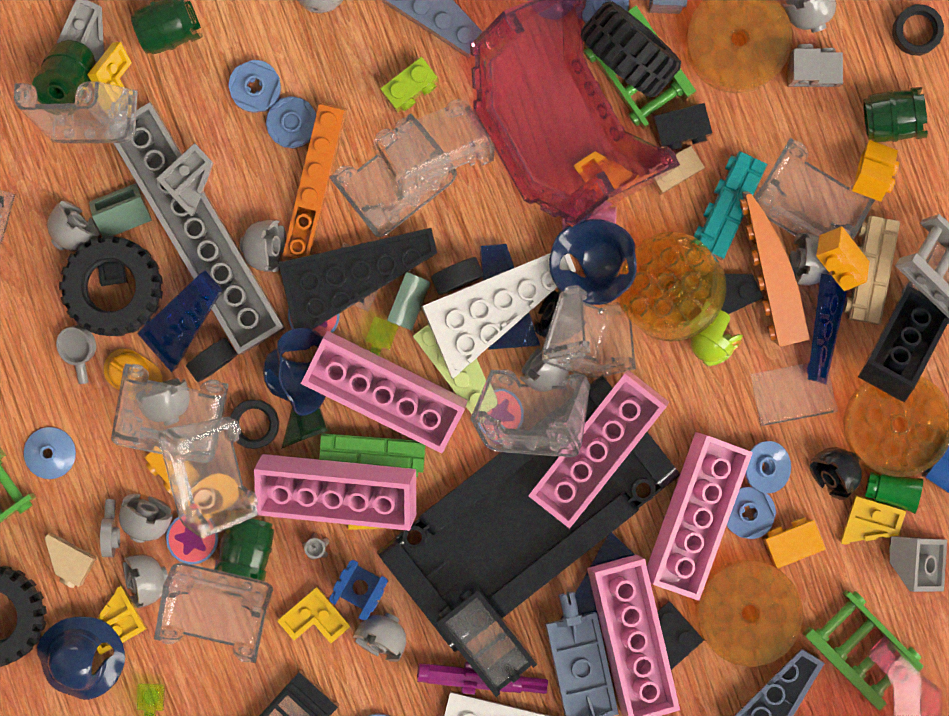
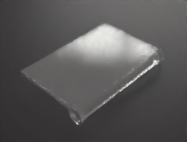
M827 360L750 374L761 426L838 412Z

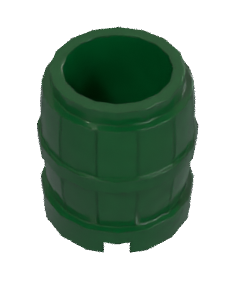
M154 0L150 4L137 9L134 12L135 14L131 15L135 34L146 54L151 53L154 55L167 50H173L189 40L193 42L203 37L202 33H197L196 31L201 26L191 1Z
M74 40L61 41L53 46L49 54L44 58L41 69L36 73L31 88H34L36 92L35 98L45 108L54 112L61 113L62 109H70L69 112H73L79 108L85 91L91 84L87 74L96 64L92 51L86 45Z
M922 87L900 91L889 90L869 95L868 98L864 99V120L868 140L873 139L874 142H897L898 140L913 137L915 139L927 138L928 130L922 131L924 130L923 124L927 123L924 94H920Z
M232 515V519H228L221 539L219 560H216L214 570L265 581L267 573L265 568L272 551L273 524Z

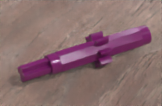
M468 662L464 663V668L436 664H418L417 682L462 687L461 692L463 694L475 695V689L490 690ZM521 674L517 681L514 683L510 682L500 691L515 693L524 691L547 694L548 680L523 677Z

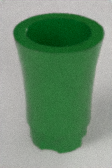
M870 472L865 497L875 498V501L887 503L916 514L923 488V478H907Z

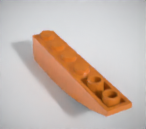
M324 102L318 106L282 256L294 259L310 256L348 108Z
M748 191L742 192L743 199L740 200V206L743 215L747 214L749 222L748 225H745L748 240H753L755 249L751 250V257L754 266L758 265L760 275L756 276L759 290H763L765 295L762 307L765 316L769 315L771 325L767 326L769 338L771 341H775L779 347L810 340L799 288L783 245L768 217L753 195Z

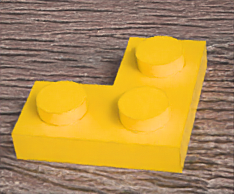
M112 42L87 74L110 116L119 115L131 100L120 80V77L132 63L121 42Z
M318 586L277 621L293 640H296L314 624L325 638L332 643L351 627Z

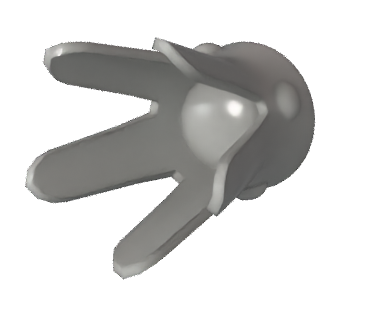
M317 533L311 534L310 539L303 543L305 554L311 560L327 557L328 553L325 551V547L329 544V539L324 538L320 540Z

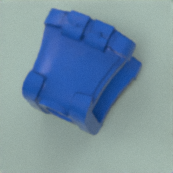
M351 560L347 568H344L341 572L340 580H337L329 600L336 605L340 597L363 609L358 618L367 620L370 613L377 607L379 603L377 600H380L383 596L388 579L383 575L381 578L358 566L359 562L356 560ZM357 580H364L368 585V590L363 595H358L353 590V584Z

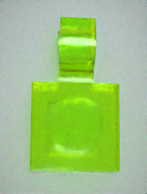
M374 317L366 338V342L372 344L370 352L380 356L382 348L390 350L399 325Z
M138 683L137 710H144V716H156V711L164 710L165 684Z

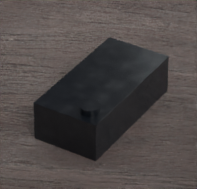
M908 285L893 309L858 378L905 403L920 379L949 322V318L922 292Z

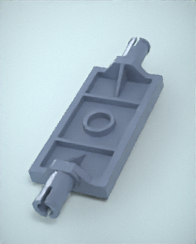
M575 591L559 594L564 617L561 620L545 623L564 716L619 715L597 613L579 614Z

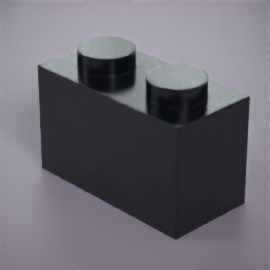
M705 103L656 115L652 119L660 149L667 148V151L682 148V143L692 141V145L708 141L707 137L712 134Z

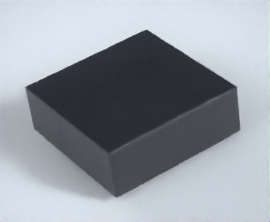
M108 262L98 266L101 287L128 283L126 268L123 264Z

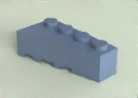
M801 648L734 716H794L825 663Z

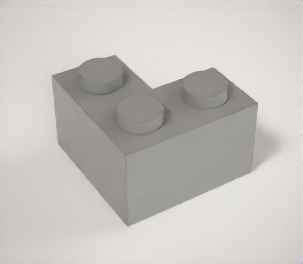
M800 44L798 48L793 49L787 56V87H840L843 84V52H836L835 48L813 49L812 44Z

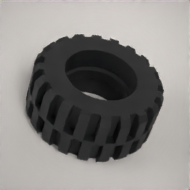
M613 1L603 3L581 29L580 37L587 47L618 76L646 96H657L681 68V60L659 37L631 13Z
M114 236L90 239L91 243L88 246L83 243L77 247L79 251L70 254L67 258L69 261L67 266L62 268L61 274L63 278L62 282H59V290H62L63 295L60 297L62 304L66 306L67 314L77 322V325L92 333L117 337L124 336L127 333H134L139 330V327L146 325L151 320L152 314L156 313L159 308L157 305L163 295V291H161L163 280L158 271L160 268L147 250L128 239ZM108 262H117L126 266L133 274L136 283L135 294L131 302L117 311L100 309L91 301L88 294V281L92 272L101 264Z
M8 566L0 567V593L6 595L13 602L17 611V625L11 635L0 640V667L19 660L33 649V646L42 637L40 634L46 625L44 615L47 614L46 606H43L41 600L44 597L41 591L38 592L35 588L37 584L32 579L28 580L25 577V573L19 570L14 571L12 567Z

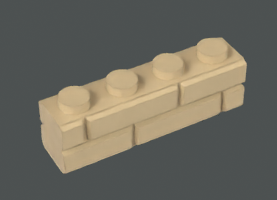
M868 216L866 221H861L858 235L862 236V242L859 248L870 263L867 283L854 287L851 298H846L844 312L848 313L847 319L875 325L881 324L900 226L899 221L875 216Z

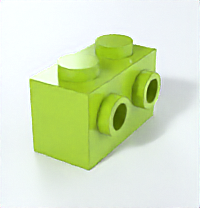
M420 57L380 89L397 113L400 110L405 112L416 103L415 99L422 93L426 96L437 87L435 83L438 82V77L426 61Z

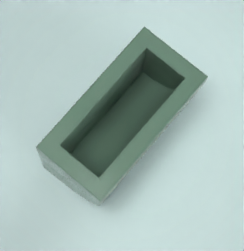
M137 183L89 202L92 217L103 238L105 236H114L152 221L149 209Z
M406 272L387 321L412 331L431 282Z

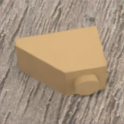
M692 146L650 169L647 174L659 194L662 195L705 167Z
M53 533L47 534L45 542L55 575L61 577V583L71 588H74L75 585L78 587L83 585L97 557Z

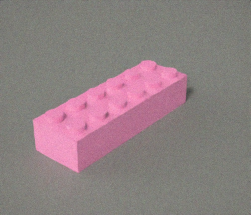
M329 331L323 337L301 382L302 385L440 453H443L468 401Z
M627 370L532 490L529 497L570 529L664 411L669 401Z
M695 432L647 565L651 584L700 600L753 452Z
M262 454L254 469L256 515L409 531L416 517V469Z
M633 555L587 568L622 716H662L679 711L680 707L645 559L638 555Z

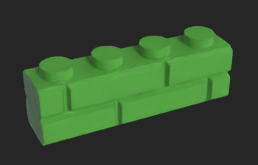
M321 433L319 460L416 469V477H418V472H424L426 445L416 440Z

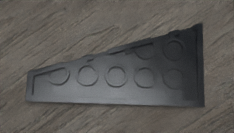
M432 228L279 262L293 328L315 329L436 255L437 250Z

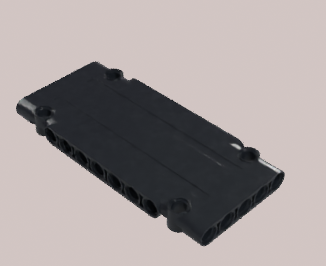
M603 375L563 406L551 412L420 515L410 531L418 530L421 533L422 540L420 543H410L407 539L409 530H404L377 551L385 565L454 652H457L458 649L439 627L437 619L440 617L438 613L449 604L453 607L461 601L458 597L469 588H472L474 591L479 587L502 618L632 517L643 504L650 501L657 493L680 476L675 466L649 433L646 432L570 529L529 497L532 490L613 389ZM578 400L582 401L586 408L585 412L580 416L574 415L571 411L572 404ZM638 484H648L650 491L646 497L637 496L636 487ZM479 600L453 620L450 625L464 643L467 644L496 620ZM481 612L486 616V622L481 626H477L471 621L473 614Z

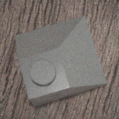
M891 536L889 547L890 564L908 590L912 592L944 591L947 539Z

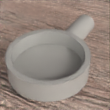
M73 325L60 332L57 337L56 347L60 357L65 362L75 365L78 384H85L89 382L85 362L94 356L96 341L90 331L79 325Z
M113 499L105 500L104 518L102 519L100 529L102 557H114L116 548L120 547V528L116 527L115 523L116 501Z

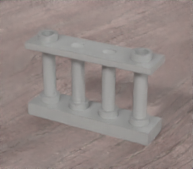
M938 214L922 219L920 222L929 234L918 253L899 258L895 266L949 318V284L943 278L949 268V222ZM936 241H938L946 251L934 270L927 264L926 258Z

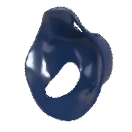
M588 219L574 223L562 230L553 243L549 258L552 279L566 296L577 302L591 305L610 303L623 294L635 279L637 263L634 240L624 228L606 220ZM566 254L574 256L581 265L586 277L584 278L570 270H561L559 265L562 257ZM626 258L629 272L627 274H619Z
M296 328L283 334L278 340L277 349L267 355L263 366V377L267 388L273 395L290 402L295 413L300 416L316 411L322 405L326 396L301 384L311 362L291 361L284 358L282 354L289 351L307 350L312 346L318 348L323 337L315 330L309 328Z
M71 617L55 623L43 634L37 645V655L41 661L48 683L57 691L82 700L94 699L111 689L117 682L125 664V651L118 634L106 622L92 617ZM101 643L109 644L113 648L114 654L106 658L97 671L92 674V662L97 647Z

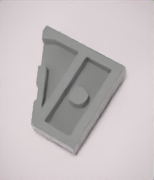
M76 0L57 43L65 40L78 41L92 51L95 62H98L104 54L102 7L88 0Z
M194 143L156 179L192 217L196 212L214 163Z

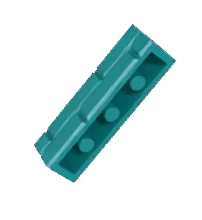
M740 151L736 156H730L725 166V169L729 172L725 180L720 178L714 190V193L718 194L714 204L708 203L703 214L707 218L703 227H697L692 240L696 241L694 248L720 260L725 258L744 217L740 206V200L743 199L742 192L748 191L754 195L768 164Z

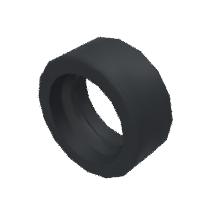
M921 4L907 7L896 17L892 29L893 39L900 50L909 55L917 56L932 51L940 44L944 35V23L940 14L934 8ZM922 15L932 23L933 35L926 44L914 45L905 38L903 25L909 17Z
M472 257L433 274L431 279L438 295H443L480 279L484 274L477 258Z
M223 338L187 363L186 367L195 380L200 382L225 366L238 354L228 339Z
M262 400L241 402L234 408L229 418L231 436L238 444L245 448L258 449L267 446L275 439L279 431L277 412L270 404ZM250 409L263 411L268 416L270 422L266 435L256 440L245 437L239 428V419L244 412Z

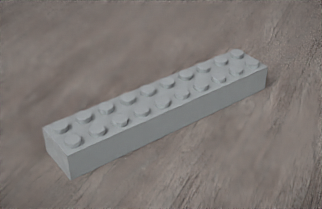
M150 102L107 127L105 130L237 353L242 355L286 329L205 191L202 193L195 214L191 217L156 179L182 155V152L155 106Z

